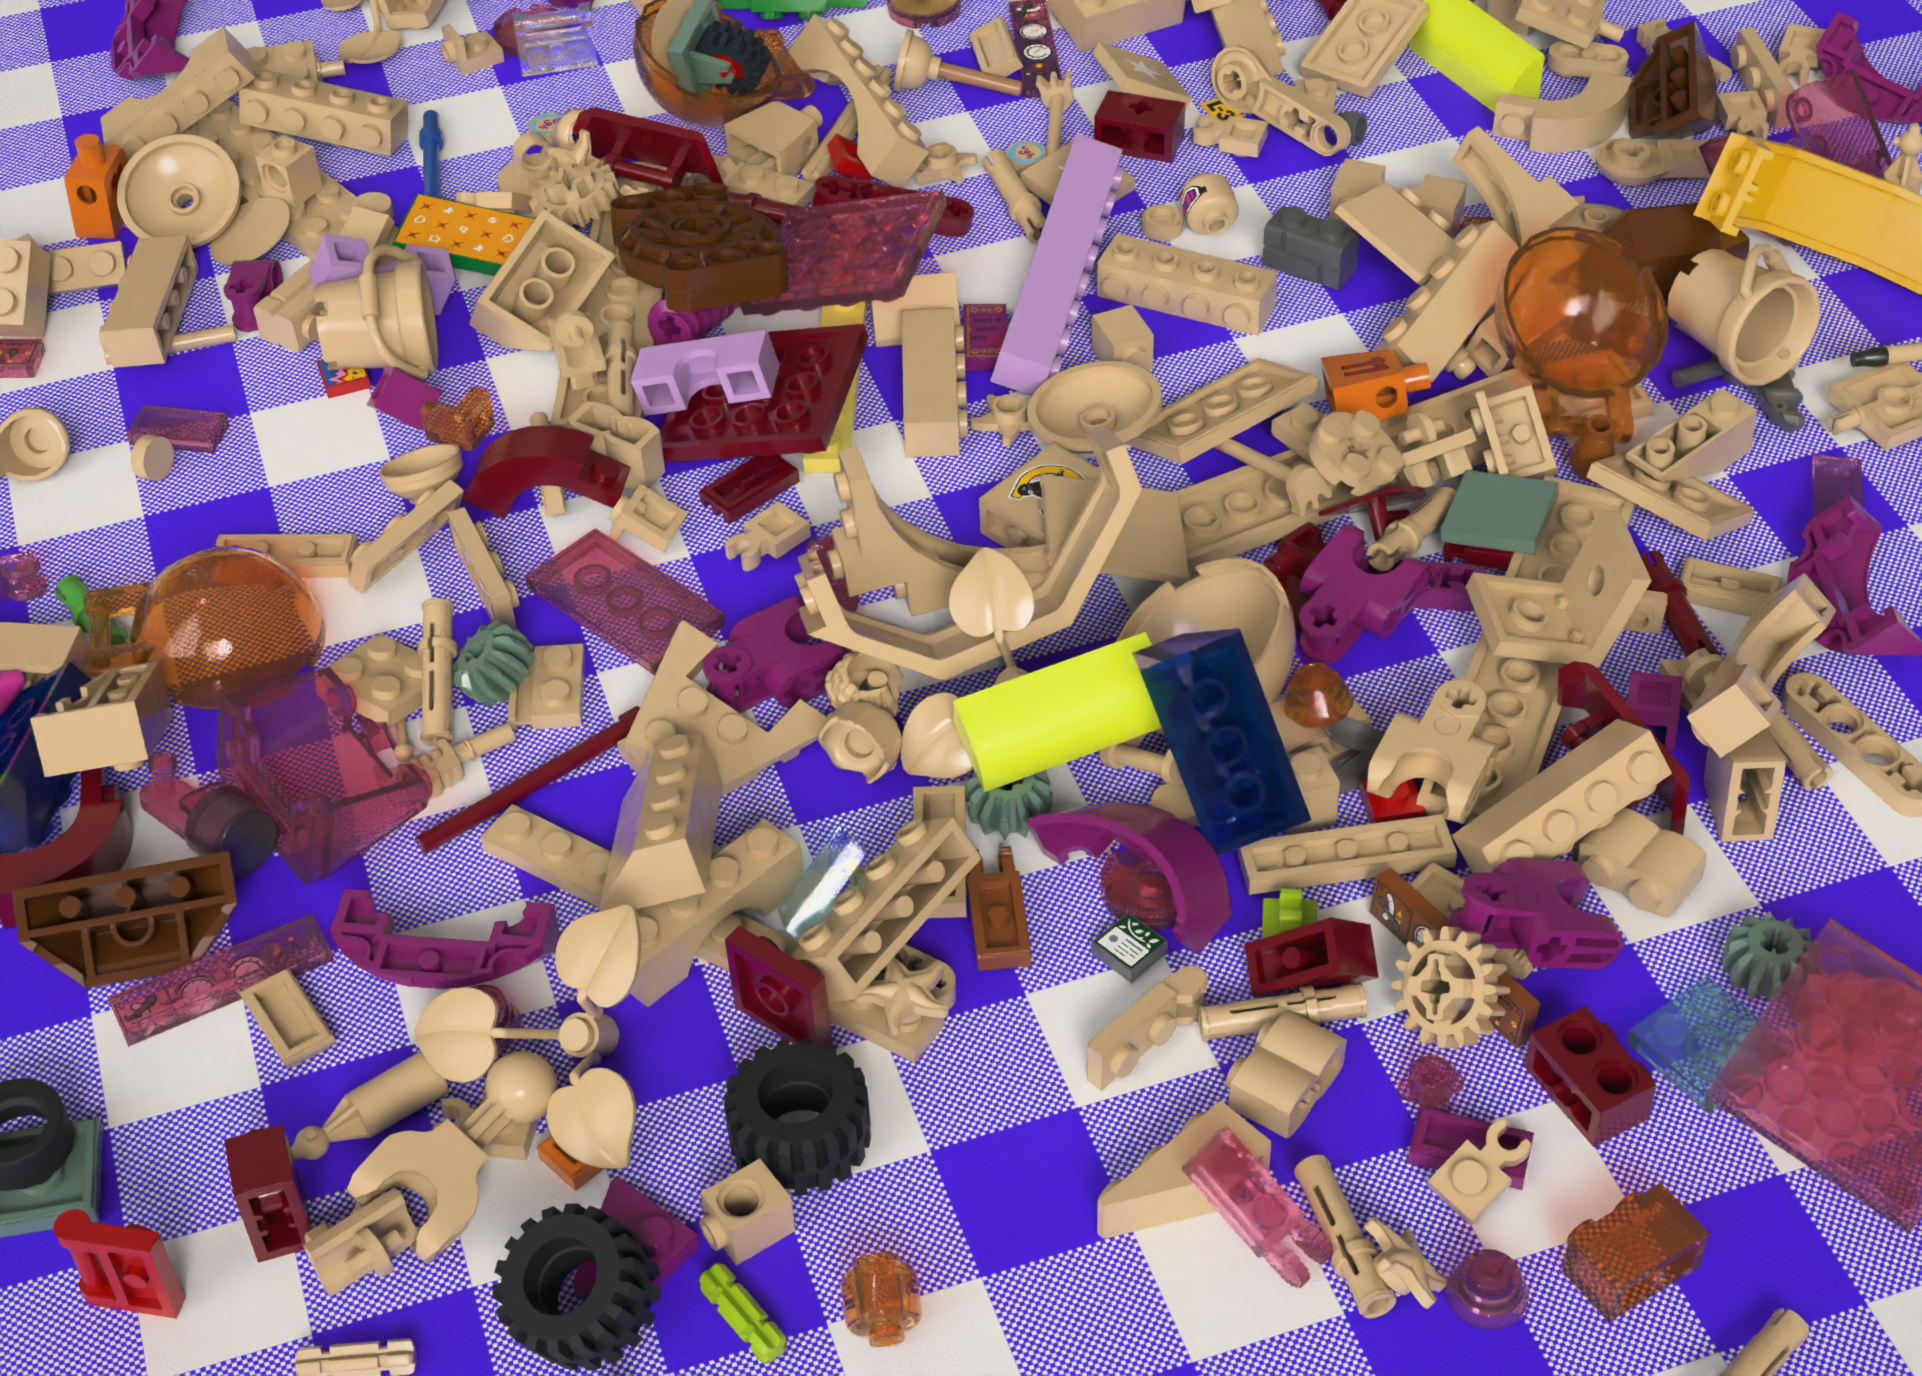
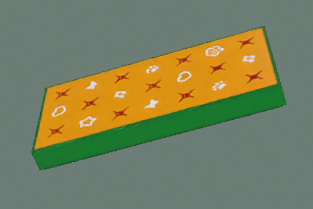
M417 193L392 242V246L405 250L407 244L447 249L452 267L495 276L536 218Z

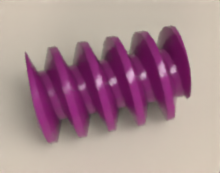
M664 297L651 307L648 314V329L657 345L701 339L734 313L736 304L693 312H675L667 308L666 298Z

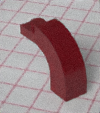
M559 426L525 427L504 434L486 448L475 467L462 501L505 519L514 500L520 493L531 487L551 485L569 489L614 509L621 498L631 467L591 450L590 447L594 436L585 432Z
M103 767L81 771L79 812L75 821L65 833L44 846L32 850L0 855V920L4 929L16 927L11 890L120 871L125 864L132 847L134 832L120 796L117 784L109 785Z

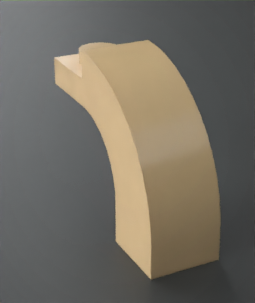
M1592 71L1588 84L1581 93L1562 100H1541L1499 93L1495 107L1492 136L1530 142L1529 151L1539 153L1573 152L1598 145L1612 137L1621 127L1627 112L1632 77Z

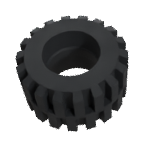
M801 1038L800 1044H789V1039L777 1041L776 1048L769 1050L766 1046L755 1050L754 1060L744 1058L737 1065L738 1075H730L726 1084L728 1094L724 1095L729 1143L732 1156H735L736 1165L739 1170L760 1158L785 1190H795V1196L808 1195L807 1189L818 1187L819 1191L823 1192L832 1188L831 1181L835 1178L841 1182L852 1175L851 1165L860 1167L865 1159V1148L870 1147L871 1141L867 1086H865V1076L861 1068H854V1059L846 1052L836 1055V1046L824 1042L818 1047L814 1046L813 1039ZM795 1110H811L820 1113L811 1120L799 1123H787L776 1120L781 1115Z
M578 1203L565 1204L563 1212L554 1206L542 1210L541 1221L536 1222L529 1218L520 1226L524 1231L522 1236L518 1240L512 1236L509 1238L504 1248L510 1251L506 1261H497L494 1273L501 1276L502 1279L501 1283L492 1285L493 1299L502 1305L495 1310L499 1321L509 1327L507 1333L515 1341L549 1362L577 1371L579 1365L588 1371L601 1369L602 1358L612 1364L624 1358L621 1348L626 1344L635 1348L643 1339L638 1334L642 1325L645 1324L651 1327L656 1314L649 1310L651 1302H660L661 1288L652 1283V1280L660 1277L658 1264L649 1258L652 1251L645 1242L637 1237L638 1235L601 1209L590 1205L585 1209ZM596 1260V1281L588 1298L575 1310L559 1315L558 1296L567 1276L579 1265Z

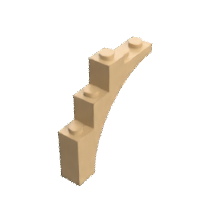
M1477 126L1466 134L1452 161L1474 184L1489 207L1495 222L1528 256L1504 288L1498 309L1478 327L1465 348L1469 352L1468 356L1475 361L1476 365L1488 377L1515 368L1559 336L1577 310L1555 286L1563 281L1579 256L1557 235L1565 229L1580 204L1550 175L1540 182L1536 181L1486 132Z
M858 446L838 450L841 471L833 473L838 498L841 503L846 502L847 508L839 510L842 527L831 529L834 550L826 552L833 579H843L849 597L892 586L896 600L905 599L911 616L949 607L950 591L955 579L977 551L985 547L963 545L930 535L905 521L878 495L871 483ZM1046 544L1031 547L991 548L1012 560L1023 572L1032 589L1042 583L1051 568L1048 566L1046 559Z

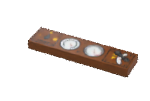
M1389 868L1377 875L1369 912L1405 946L1409 941L1423 942V931L1441 930L1442 927H1447L1449 919L1395 870ZM1492 958L1490 959L1492 963L1497 964ZM1505 971L1497 977L1498 984L1510 987V993L1498 995L1497 1003L1506 1010L1504 1016H1490L1489 1020L1503 1037L1515 1048H1518L1529 1041L1541 1003Z

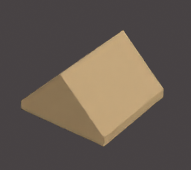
M956 272L869 280L868 294L876 347L902 345V310L954 308L955 326H961Z

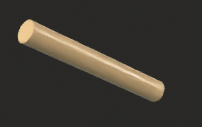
M234 325L175 335L169 354L235 342L237 338ZM104 351L106 364H112L109 352Z

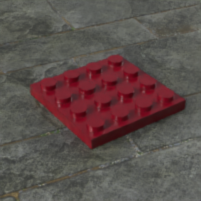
M855 324L768 332L780 364L772 397L729 404L722 385H710L700 389L690 398L687 410L669 412L660 431L664 462H689L705 459L726 460L734 457H769L778 454H812L826 451L869 339L865 325Z

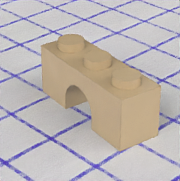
M1346 158L1331 186L1329 219H1336L1346 223L1334 212L1340 204L1384 184L1386 166ZM1426 174L1423 182L1410 190L1425 201L1420 208L1427 214L1434 209L1453 224L1448 231L1454 236L1463 218L1467 182Z

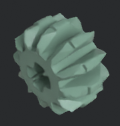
M498 620L491 622L488 626L483 624L478 628L477 633L473 637H467L466 645L457 651L459 658L452 665V671L454 672L453 682L462 693L478 703H483L488 707L497 704L498 701L504 703L508 700L511 692L519 690L522 680L530 675L528 668L535 660V656L532 654L533 644L527 640L523 633L516 628L513 629L508 624H503Z
M974 770L972 778L967 780L965 801L968 802V815L971 817V823L980 824L984 835L999 831L1005 841L1008 835L1017 832L1024 838L1027 837L1029 832L1026 824L1027 820L1031 817L1050 813V808L1053 805V792L1050 791V779L1047 776L1046 770L987 792L983 791Z
M1770 911L1762 921L1748 914L1741 923V926H1733L1725 944L1726 948L1722 958L1723 971L1730 974L1731 988H1747L1749 1001L1758 995L1764 996L1772 1007L1780 999V996L1794 1003L1803 991L1807 975L1816 976L1818 972L1820 946L1812 943L1811 929H1795L1793 916L1782 922L1776 920Z

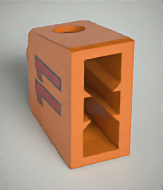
M84 134L77 137L74 141L77 155L67 170L64 179L76 237L116 239L124 225L117 205V187L120 175L128 159L124 149L120 146L101 145L98 135Z
M1387 349L1321 358L1325 395L1332 413L1349 412L1356 414L1360 410H1365L1374 414L1381 421L1404 415L1409 411L1407 393L1431 389L1427 363L1402 367L1394 350Z

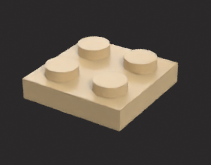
M379 633L313 675V692L390 728L422 706V658L418 656L416 650ZM452 671V685H454V682H453L454 672H453V671Z

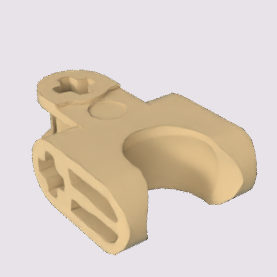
M1449 680L1436 690L1422 719L1402 712L1396 713L1370 761L1366 792L1390 798L1397 787L1407 780L1414 778L1430 779L1439 783L1446 790L1448 804L1444 809L1443 818L1465 825L1491 776L1498 753L1497 743L1482 739L1483 724L1481 718L1485 713L1487 704L1485 691L1478 684L1469 680Z

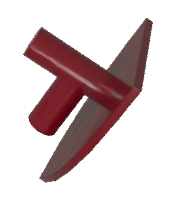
M1420 486L1391 487L1319 511V516L1368 511L1376 542L1384 536L1386 528L1394 520L1399 519L1400 521L1411 513L1409 510L1387 511V507L1421 500L1426 496V490Z

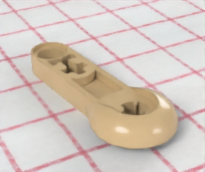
M1243 46L1226 47L1217 54L1212 64L1211 79L1215 93L1226 107L1239 113H1253L1324 156H1331L1348 147L1351 142V131L1347 122L1342 117L1270 75L1261 57L1253 50ZM1235 73L1239 75L1238 79H1235ZM1241 80L1242 83L1240 87L1237 84V81ZM1326 125L1330 126L1336 133L1337 142L1335 146L1330 145L1325 139L1324 129Z
M1632 138L1611 139L1601 143L1596 149V165L1601 174L1608 180L1630 187L1646 185L1659 178H1710L1727 140L1658 139L1657 145Z

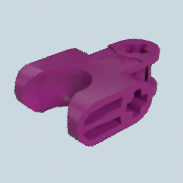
M1351 524L1342 526L1306 569L1300 583V595L1309 599L1299 612V626L1302 630L1300 649L1303 655L1309 661L1317 664H1332L1338 662L1348 653L1365 630L1382 639L1389 637L1428 589L1430 566L1416 558L1408 557L1390 572L1383 574L1367 573L1358 568L1365 556V531Z
M792 596L738 621L729 633V644L715 648L703 659V673L706 679L710 681L706 691L738 713L747 711L771 697H774L781 706L791 708L799 699L807 702L826 693L825 679L828 672L833 670L837 662L841 661L845 654L853 652L849 648L828 641L817 645L801 644L811 637V635L807 634L798 608L806 604L802 597ZM720 663H722L723 669L721 670L719 668ZM735 691H738V694H739V696H738L737 698H736Z
M1511 859L1501 863L1492 873H1472L1466 877L1461 889L1462 896L1465 899L1463 907L1454 909L1447 922V927H1459L1462 931L1480 933V944H1494L1496 948L1523 949L1529 962L1541 968H1604L1614 961L1624 944V939L1611 918L1606 915L1589 914L1576 909L1584 898L1590 881L1580 864L1571 860Z

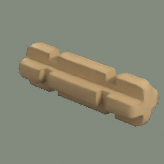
M410 1338L388 1340L387 1346H381L380 1341L330 1345V1351L324 1352L323 1346L302 1347L296 1353L295 1371L297 1376H382L385 1370L390 1371V1376L409 1375L415 1372L417 1351L414 1341Z

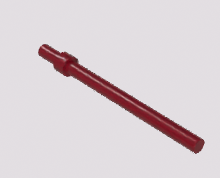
M635 706L618 716L619 722L416 836L415 841L419 849L425 855L507 809L512 804L514 805L617 746L618 741L627 737L640 707Z

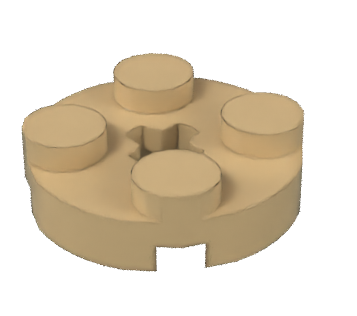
M1360 410L1356 414L1333 412L1324 416L1312 432L1313 439L1308 445L1309 456L1318 472L1334 486L1339 481H1342L1346 485L1354 487L1350 494L1359 497L1387 489L1403 467L1405 461L1402 453L1397 450L1390 437L1380 428L1379 419L1371 412Z

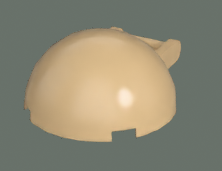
M1224 558L1195 566L1200 576L1178 588H1175L1170 581H1167L1141 603L1125 623L1116 642L1146 632L1160 660L1171 690L1176 720L1174 724L1155 731L1176 738L1166 755L1138 748L1147 734L1100 750V760L1105 766L1114 769L1129 766L1161 775V778L1166 783L1176 786L1184 785L1216 737L1239 730L1255 720L1270 707L1281 693L1289 677L1296 648L1293 610L1285 590L1276 576L1263 564L1249 559Z

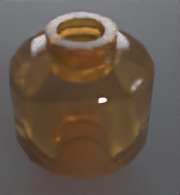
M877 1252L858 1257L852 1263L853 1268L844 1274L840 1283L845 1325L853 1335L868 1338L869 1345L872 1347H889L905 1341L904 1333L916 1327L923 1315L916 1270L909 1263L900 1261L899 1255L893 1252Z

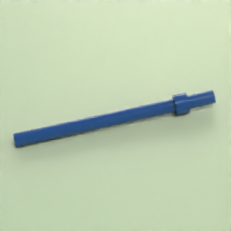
M428 110L423 114V128L419 132V146L423 151V194L440 198L439 152L443 148V132L439 128V114L434 110Z

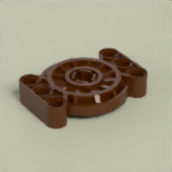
M714 182L700 183L623 196L610 202L613 244L616 247V259L620 269L628 276L645 284L665 289L666 306L671 311L693 312L782 295L789 289L786 245L780 243L777 225L767 216L751 208L729 202L728 186Z

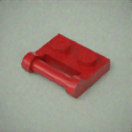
M80 1209L65 1211L57 1217L53 1225L55 1236L59 1244L69 1249L81 1276L79 1288L84 1300L88 1304L177 1319L186 1298L159 1232L138 1224L122 1227L91 1222L89 1215Z

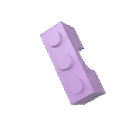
M323 234L309 270L314 293L317 283L338 281L358 277L362 274L363 261L369 252L366 239ZM407 244L405 250L422 259L426 267L435 315H440L456 280L448 250ZM398 259L390 265L374 266V273L393 270L399 262L403 261Z
M767 329L640 348L630 381L643 413L647 416L687 410L690 398L697 391L716 384L722 385L729 404L771 398L780 364Z

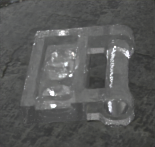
M589 2L577 4L578 8L531 15H524V12L512 13L522 77L598 66ZM580 24L578 27L527 34V31Z

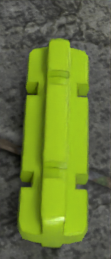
M717 1263L709 1270L703 1271L699 1277L701 1292L711 1304L719 1305L717 1311L742 1341L751 1343L749 1349L758 1360L768 1364L775 1360L776 1357L783 1355L787 1349L786 1335L774 1322L767 1321L769 1315L740 1283H734L736 1277L727 1266Z

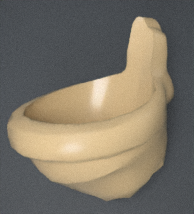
M26 407L11 413L0 425V477L5 475L15 480L38 481L58 471L67 460L70 450V435L65 423L55 413L43 408Z

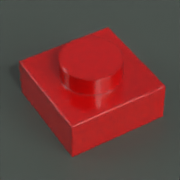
M836 133L827 145L835 171L844 178H855L869 182L873 176L870 175L857 155L858 144Z
M1367 779L1361 780L1360 796L1371 824L1425 817L1424 806L1416 804L1419 792L1414 779L1400 784L1390 798L1366 792Z

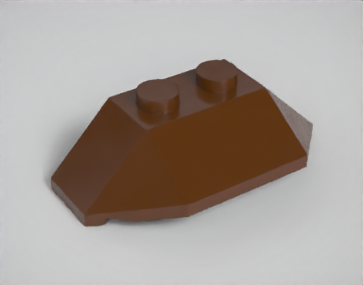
M1694 20L1657 37L1652 46L1654 51L1642 63L1632 80L1628 100L1629 134L1632 139L1682 140L1693 134H1702L1718 124L1716 76L1698 25Z
M1698 203L1626 209L1590 245H1587L1578 253V295L1580 296L1584 293L1597 299L1629 302L1668 299L1673 282L1680 271L1689 275L1699 265L1691 260L1697 254L1710 249H1720L1746 261L1749 253L1750 238L1741 229L1736 237L1721 232L1710 221L1693 215Z
M230 851L11 890L19 944L87 989L197 969L239 905Z

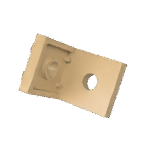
M1603 510L1561 583L1473 572L1465 587L1493 656L1563 664L1578 661L1590 663L1599 668L1652 580L1621 513Z

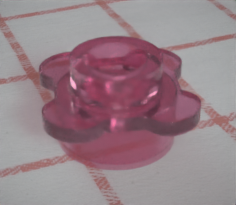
M1424 1056L1413 1061L1408 1079L1401 1080L1398 1083L1397 1092L1400 1098L1405 1101L1414 1100L1423 1107L1448 1112L1450 1109L1449 1100L1454 1093L1462 1091L1464 1078L1445 1059L1437 1056Z

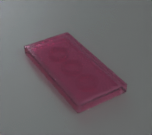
M596 528L525 576L529 590L653 675L656 674L678 624L682 620L708 637L726 625L724 612Z

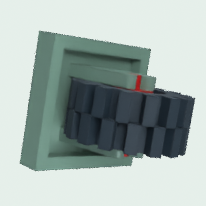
M714 0L694 1L691 8L685 12L683 23L675 38L670 40L667 49L668 60L672 64L677 79V87L681 91L686 108L701 110L714 84H716L715 88L719 90L723 86L727 87V93L734 94L736 89L740 95H745L747 90L750 93L758 87L771 61L769 47L762 46L765 41L761 36L753 37L754 30L750 27L747 31L743 30V24L739 22L731 26L730 20H723L721 23Z

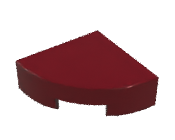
M1307 522L1279 542L1277 552L1280 553L1285 545H1293L1317 557L1324 549V543L1321 539L1322 534L1313 523Z

